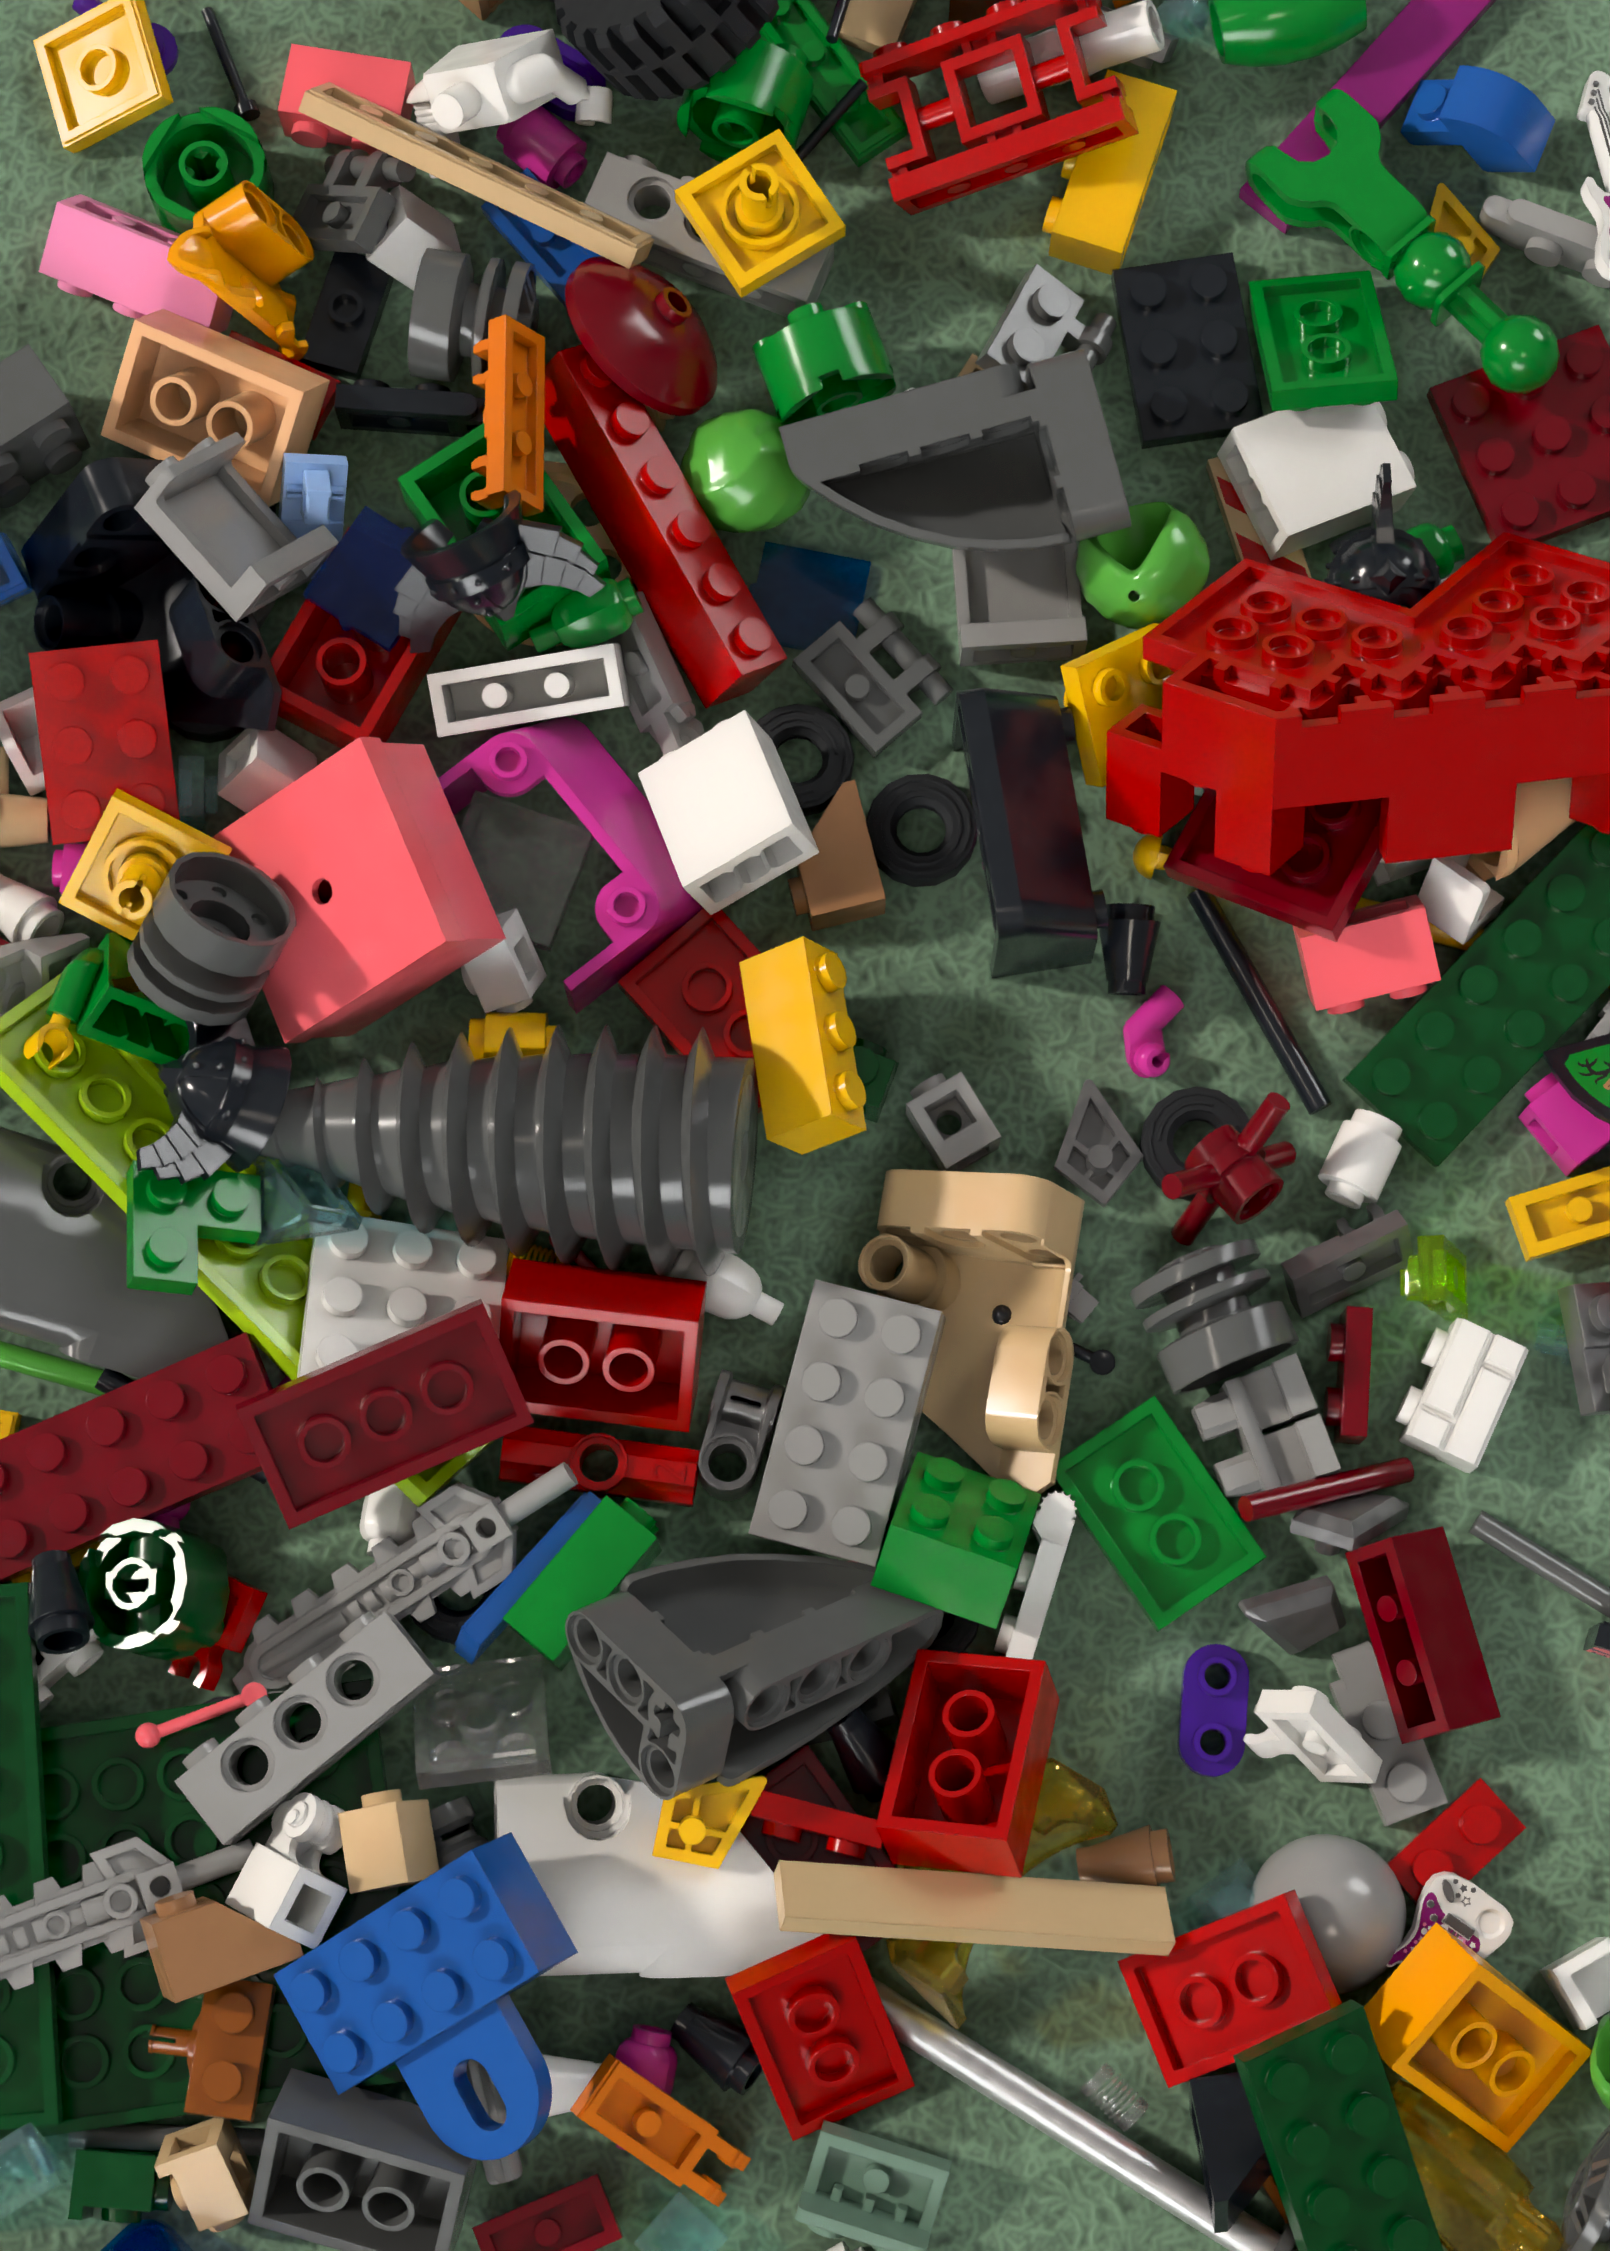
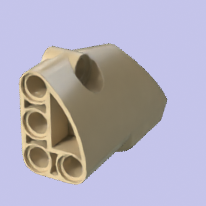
M909 1169L887 1170L877 1223V1230L880 1231V1234L870 1240L861 1251L858 1260V1272L862 1282L869 1288L877 1291V1295L942 1311L946 1318L922 1412L955 1441L991 1477L1012 1480L1025 1489L1042 1494L1055 1484L1072 1376L1074 1347L1071 1335L1065 1327L1085 1201L1054 1182L1024 1174ZM903 1262L900 1274L894 1279L897 1267ZM999 1305L1008 1306L1012 1312L1009 1322L1003 1325L994 1323L992 1319V1311Z

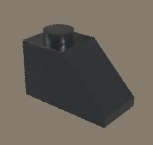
M1239 2072L1189 2079L1190 2117L1214 2233L1229 2231L1272 2173Z

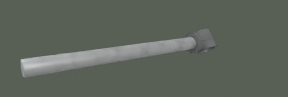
M873 1978L896 2039L905 2046L1228 2250L1298 2251L1290 2224L1286 2223L1278 2233L1245 2211L1241 2213L1228 2232L1214 2233L1204 2185Z

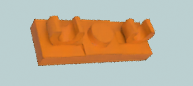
M505 314L490 319L488 322V339L481 340L473 346V354L488 362V370L486 372L473 376V384L485 390L483 422L485 426L484 437L487 439V455H482L471 463V470L486 477V487L472 492L471 500L485 508L494 510L504 505V495L512 490H517L521 493L523 516L528 517L541 513L544 509L545 337Z

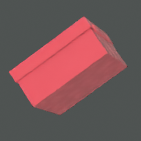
M359 737L212 837L233 848L229 856L241 859L268 875L284 890L294 906L296 926L274 967L269 970V975L262 987L285 1044L305 1043L311 1038L351 1036L506 939L424 744L381 742L380 738Z

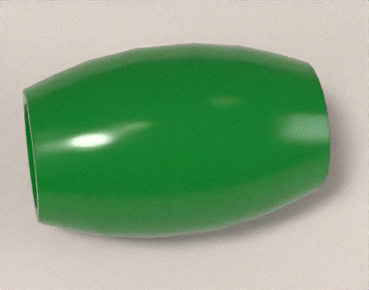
M1208 0L1210 24L1216 50L1221 62L1228 65L1269 67L1311 59L1336 49L1367 28L1365 0Z

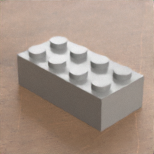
M815 1279L748 1534L835 1558L877 1567L891 1521L899 1503L946 1321L942 1311Z

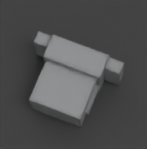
M1078 1272L1073 1276L1067 1315L1081 1324L1098 1305L1099 1301L1083 1289L1084 1286L1079 1282L1083 1275Z

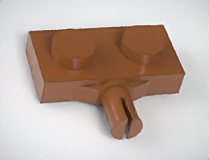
M238 1980L204 1993L201 2013L196 2019L192 2030L158 2026L157 2024L152 2025L150 2036L176 2040V2042L169 2043L149 2040L148 2053L187 2057L190 2078L184 2107L185 2113L254 2123L276 1986L273 1984Z

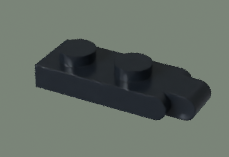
M375 379L356 380L353 385H336L334 408L341 429L462 437L484 423L485 398H475L472 394L465 392H451L448 387L435 383H422L416 385L415 389L391 388L387 383Z

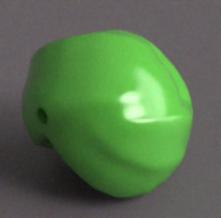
M758 409L724 412L703 421L693 431L689 446L682 458L680 470L713 528L731 533L766 531L787 522L803 508L811 490L804 486L790 470L779 427L786 424L785 422L782 423L780 418Z
M1150 502L1130 506L1128 508L1131 527L1085 539L1078 543L1076 575L1080 581L1081 592L1086 602L1093 605L1104 618L1122 627L1139 630L1152 623H1161L1198 595L1207 581L1210 568L1207 543L1190 517L1167 502Z

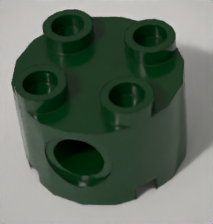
M132 1518L111 1525L100 1534L107 1538L100 1543L97 1550L92 1548L87 1550L80 1562L77 1576L95 1620L92 1629L95 1635L99 1637L96 1639L102 1644L149 1658L174 1661L193 1655L200 1648L212 1647L219 1641L224 1631L223 1619L230 1595L227 1556L219 1546L209 1543L198 1534L157 1521Z

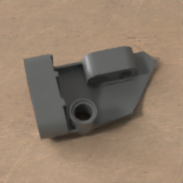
M0 1127L1 1330L59 1347L58 1350L65 1355L137 1378L147 1376L229 1340L217 1305L198 1285L192 1295L127 1288V1214L89 1176L85 1188L79 1193L63 1195L57 1192L53 1185L57 1169L64 1164L75 1162L57 1144Z

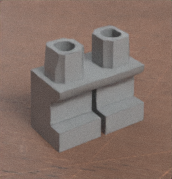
M1297 1353L1272 1362L1270 1366L1243 1377H1237L1224 1382L1218 1394L1212 1395L1194 1406L1191 1410L1193 1420L1203 1442L1233 1431L1235 1432L1243 1454L1213 1465L1215 1478L1226 1499L1335 1474L1341 1469L1321 1415L1317 1414L1306 1418L1311 1416L1317 1409V1405ZM1303 1419L1301 1421L1295 1422V1424L1292 1426L1269 1433L1267 1435L1262 1434L1272 1429Z

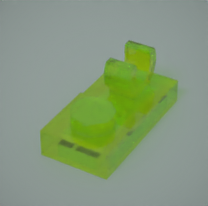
M1444 1235L1417 1236L1418 1254L1409 1255L1407 1269L1400 1270V1295L1406 1296L1407 1301L1421 1302L1430 1311H1435L1444 1320H1455L1457 1317L1468 1320L1466 1256Z

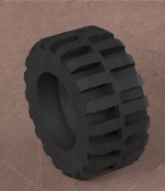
M555 0L557 22L561 26L562 34L617 91L625 96H632L635 99L658 101L659 98L670 100L681 97L685 89L698 90L710 83V77L718 71L725 73L737 63L735 58L746 47L749 50L761 37L759 31L766 22H772L779 10L778 0Z

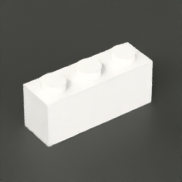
M619 643L427 675L438 738L631 706L621 644Z

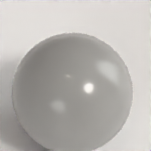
M1316 1834L1287 1843L1266 1860L1251 1886L1247 1908L1295 1889L1338 1995L1350 1993L1367 1986L1387 1970L1388 1967L1386 1965L1404 1939L1406 1904L1396 1875L1378 1853L1359 1841L1348 1837Z

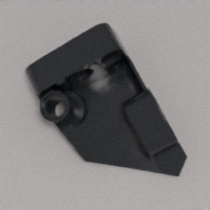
M109 457L87 465L76 476L21 550L38 600L34 615V632L40 647L45 651L157 639L167 719L169 721L275 731L282 691L253 613L235 622L134 509L150 488L145 482L146 477L163 460Z

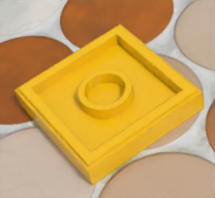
M108 0L33 40L63 148L72 153L80 152L174 103L144 0Z

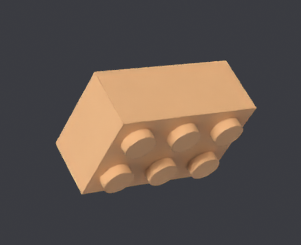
M161 309L134 319L101 436L156 460H165L170 456H174L180 461L202 440L212 437L217 442L238 432L246 442L232 459V466L270 507L280 502L283 453L307 454L330 380L166 309Z

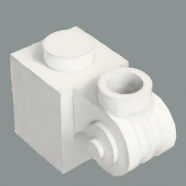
M306 1792L300 1793L291 1800L279 1805L272 1817L271 1825L273 1831L265 1846L256 1842L225 1903L268 1929L311 1949L318 1947L348 1890L323 1876L319 1868L322 1854L331 1855L342 1847L338 1813L345 1811Z

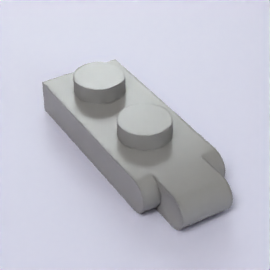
M1493 195L1485 200L1478 217V223L1488 234L1499 237L1508 246L1524 251L1525 256L1536 264L1546 267H1554L1559 264L1581 272L1582 277L1592 285L1610 288V281L1600 275L1594 262L1595 244L1598 237L1597 226L1525 199L1512 201L1498 195Z
M1365 1641L1331 1654L1340 1680L1329 1683V1688L1339 1714L1349 1725L1360 1731L1362 1739L1383 1760L1376 1783H1367L1384 1827L1448 1803L1424 1740L1421 1739L1406 1744L1401 1743L1371 1643Z

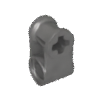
M722 1369L714 1391L707 1419L708 1427L699 1453V1477L703 1488L709 1495L719 1500L733 1501L742 1498L752 1489L757 1478L766 1443L770 1442L785 1387L776 1384L771 1389L735 1380L733 1379L732 1372ZM723 1453H734L742 1458L747 1468L739 1479L724 1482L715 1478L710 1472L709 1466L712 1460Z

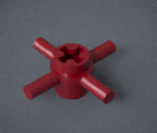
M1270 1092L1241 1133L1231 1124L1215 1129L1206 1135L1189 1153L1185 1160V1170L1167 1174L1163 1177L1162 1191L1169 1199L1174 1200L1197 1193L1171 1229V1235L1177 1242L1186 1246L1193 1244L1219 1206L1236 1224H1244L1261 1214L1277 1198L1283 1188L1284 1181L1274 1170L1292 1165L1296 1159V1151L1294 1146L1287 1141L1265 1147L1263 1145L1290 1110V1103L1285 1097L1278 1093Z

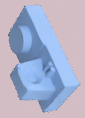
M283 453L279 519L297 539L321 525H324L339 542L342 539L348 475L346 456ZM333 552L321 565V567L316 571V573L311 577V579L319 578L320 574L322 573L324 567L326 566Z

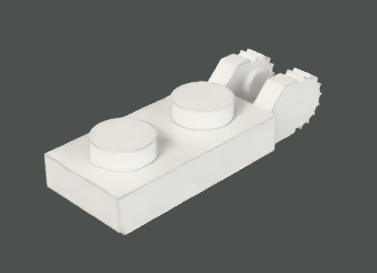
M1055 1491L1053 1494L1048 1493L1046 1498L1042 1497L1043 1502L1039 1503L1038 1507L1040 1509L1036 1511L1032 1531L1040 1544L1038 1553L1036 1555L1024 1551L1013 1589L1025 1592L1018 1617L1005 1613L994 1651L1005 1654V1657L1033 1659L1075 1523L1073 1518H1076L1075 1511H1077V1508L1074 1507L1075 1501L1070 1499V1495H1065L1064 1491L1062 1493Z

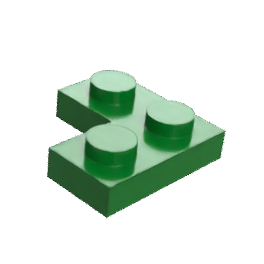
M133 1160L127 1171V1288L192 1295L198 1285V1238L255 1244L260 1236V1175L216 1170L205 1181L202 1177H199L181 1185L178 1179L158 1181L153 1170L138 1171L136 1160Z

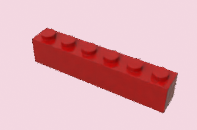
M583 344L558 351L545 366L544 424L636 587L639 591H643L658 626L705 709L751 692L787 659L785 652L645 406L615 384L595 363Z

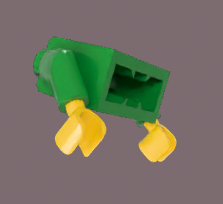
M116 932L106 934L97 948L89 947L83 950L64 968L46 1010L51 1019L49 1023L27 1039L23 1052L29 1060L39 1051L43 1042H46L53 1051V1059L48 1067L51 1070L67 1058L74 1049V1039L68 1030L69 1024L76 1025V1031L80 1035L162 1065L179 1059L181 1055L189 1051L190 1036L186 1020L160 1008L138 988L128 971L127 952L133 941Z

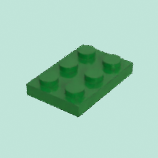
M1370 270L1248 281V302L1272 411H1306L1316 407L1349 404L1365 406L1374 402L1397 400L1398 377Z
M1155 1395L1058 1461L1055 1484L1061 1493L1064 1491L1065 1495H1070V1499L1075 1501L1076 1515L1157 1632L1267 1557Z

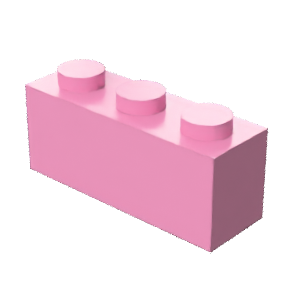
M82 194L57 202L39 272L57 279V286L61 290L80 297H92L95 294L114 302L112 308L116 312L134 319L166 309L219 333L227 330L233 308L199 280L187 277L176 271L167 261L169 248L181 234Z

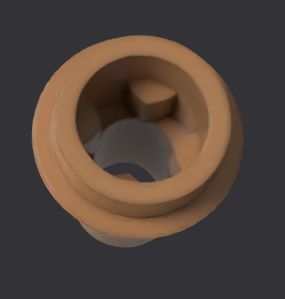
M1149 1824L1089 1847L1076 1848L1080 1881L1160 1886L1162 1883L1176 1881L1173 1851L1167 1828L1152 1831Z

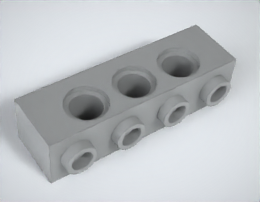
M610 152L606 153L584 203L652 235L651 238L655 240L648 258L643 263L787 317L790 312L800 306L817 302L834 263V243L741 298L703 241L695 235L697 232L675 201L674 190L695 179V177L683 176L679 179L658 171L653 163L637 155H626L623 158ZM653 205L661 206L667 210L664 216L657 219H647L639 214L644 208Z
M368 1611L357 1618L340 1633L339 1636L344 1641V1644L325 1660L319 1653L305 1660L288 1675L287 1679L292 1684L288 1690L273 1702H271L267 1695L253 1702L235 1718L236 1723L240 1727L221 1744L214 1737L207 1740L182 1761L187 1771L174 1782L223 1845H233L240 1841L271 1816L279 1805L293 1798L442 1677L393 1614L384 1611L376 1618L371 1611ZM364 1662L373 1673V1686L370 1692L363 1698L351 1700L342 1689L341 1680L343 1673L350 1665ZM311 1704L320 1714L321 1727L313 1739L301 1743L294 1738L290 1731V1718L298 1707ZM257 1746L267 1756L268 1770L260 1782L249 1785L241 1779L238 1773V1760L246 1749Z

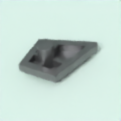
M1087 1079L1080 1092L1054 1165V1170L1102 1207H1105L1141 1162L1144 1155L1092 1080Z
M1370 1493L1299 1509L1291 1520L1290 1533L1315 1540L1314 1548L1318 1553L1333 1556L1339 1553L1340 1548L1353 1551L1405 1520L1408 1515L1409 1504L1393 1496Z
M1327 1575L1243 1599L1238 1603L1244 1615L1290 1655L1305 1650L1341 1630L1347 1624L1334 1584Z

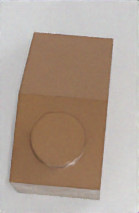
M855 780L843 782L811 832L819 853L797 865L798 877L787 879L796 916L808 914L812 931L885 914L886 897Z
M193 1890L180 1892L158 1900L154 1903L157 1913L140 1918L162 1995L174 2003L304 1956L300 1943L268 1929L262 1924L207 1897L202 1896L196 1899Z

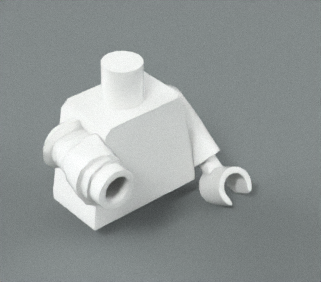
M553 29L458 45L423 74V79L413 87L406 103L413 104L417 124L460 144L458 133L460 131L513 122L555 97L568 105L576 104L575 123L579 125L594 126L595 121L612 124L613 94L612 90L606 87L587 86L586 80L582 76L565 66ZM429 174V175H430V178H437V177H435V176Z

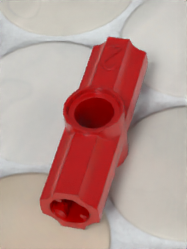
M525 1426L505 1435L503 1438L499 1481L528 1485L565 1462L571 1468L578 1481V1484L568 1491L583 1493L591 1491L598 1498H604L607 1495L608 1497H628L634 1500L693 1507L699 1474L700 1450L621 1440L605 1433L584 1435ZM596 1450L612 1452L618 1458V1467L615 1474L610 1479L602 1482L589 1480L583 1475L582 1471L585 1458Z

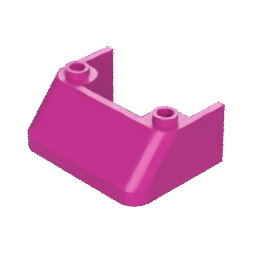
M560 717L492 737L438 779L453 815H455L487 790L502 797H517L527 793L546 778L622 871V873L601 889L595 903L597 922L612 944L563 981L568 1003L577 1014L615 985L703 907L682 887L649 801L585 724L573 718Z

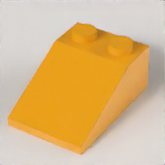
M1437 1922L1364 2006L1380 2058L1393 2071L1506 2153L1510 2151L1589 2058L1592 2049L1480 1955Z

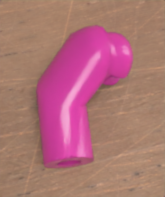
M1161 985L1123 1026L1126 1062L1139 1077H1159L1167 1071L1170 1065V1054L1165 1052L1162 1029L1184 1008V1004L1165 985Z

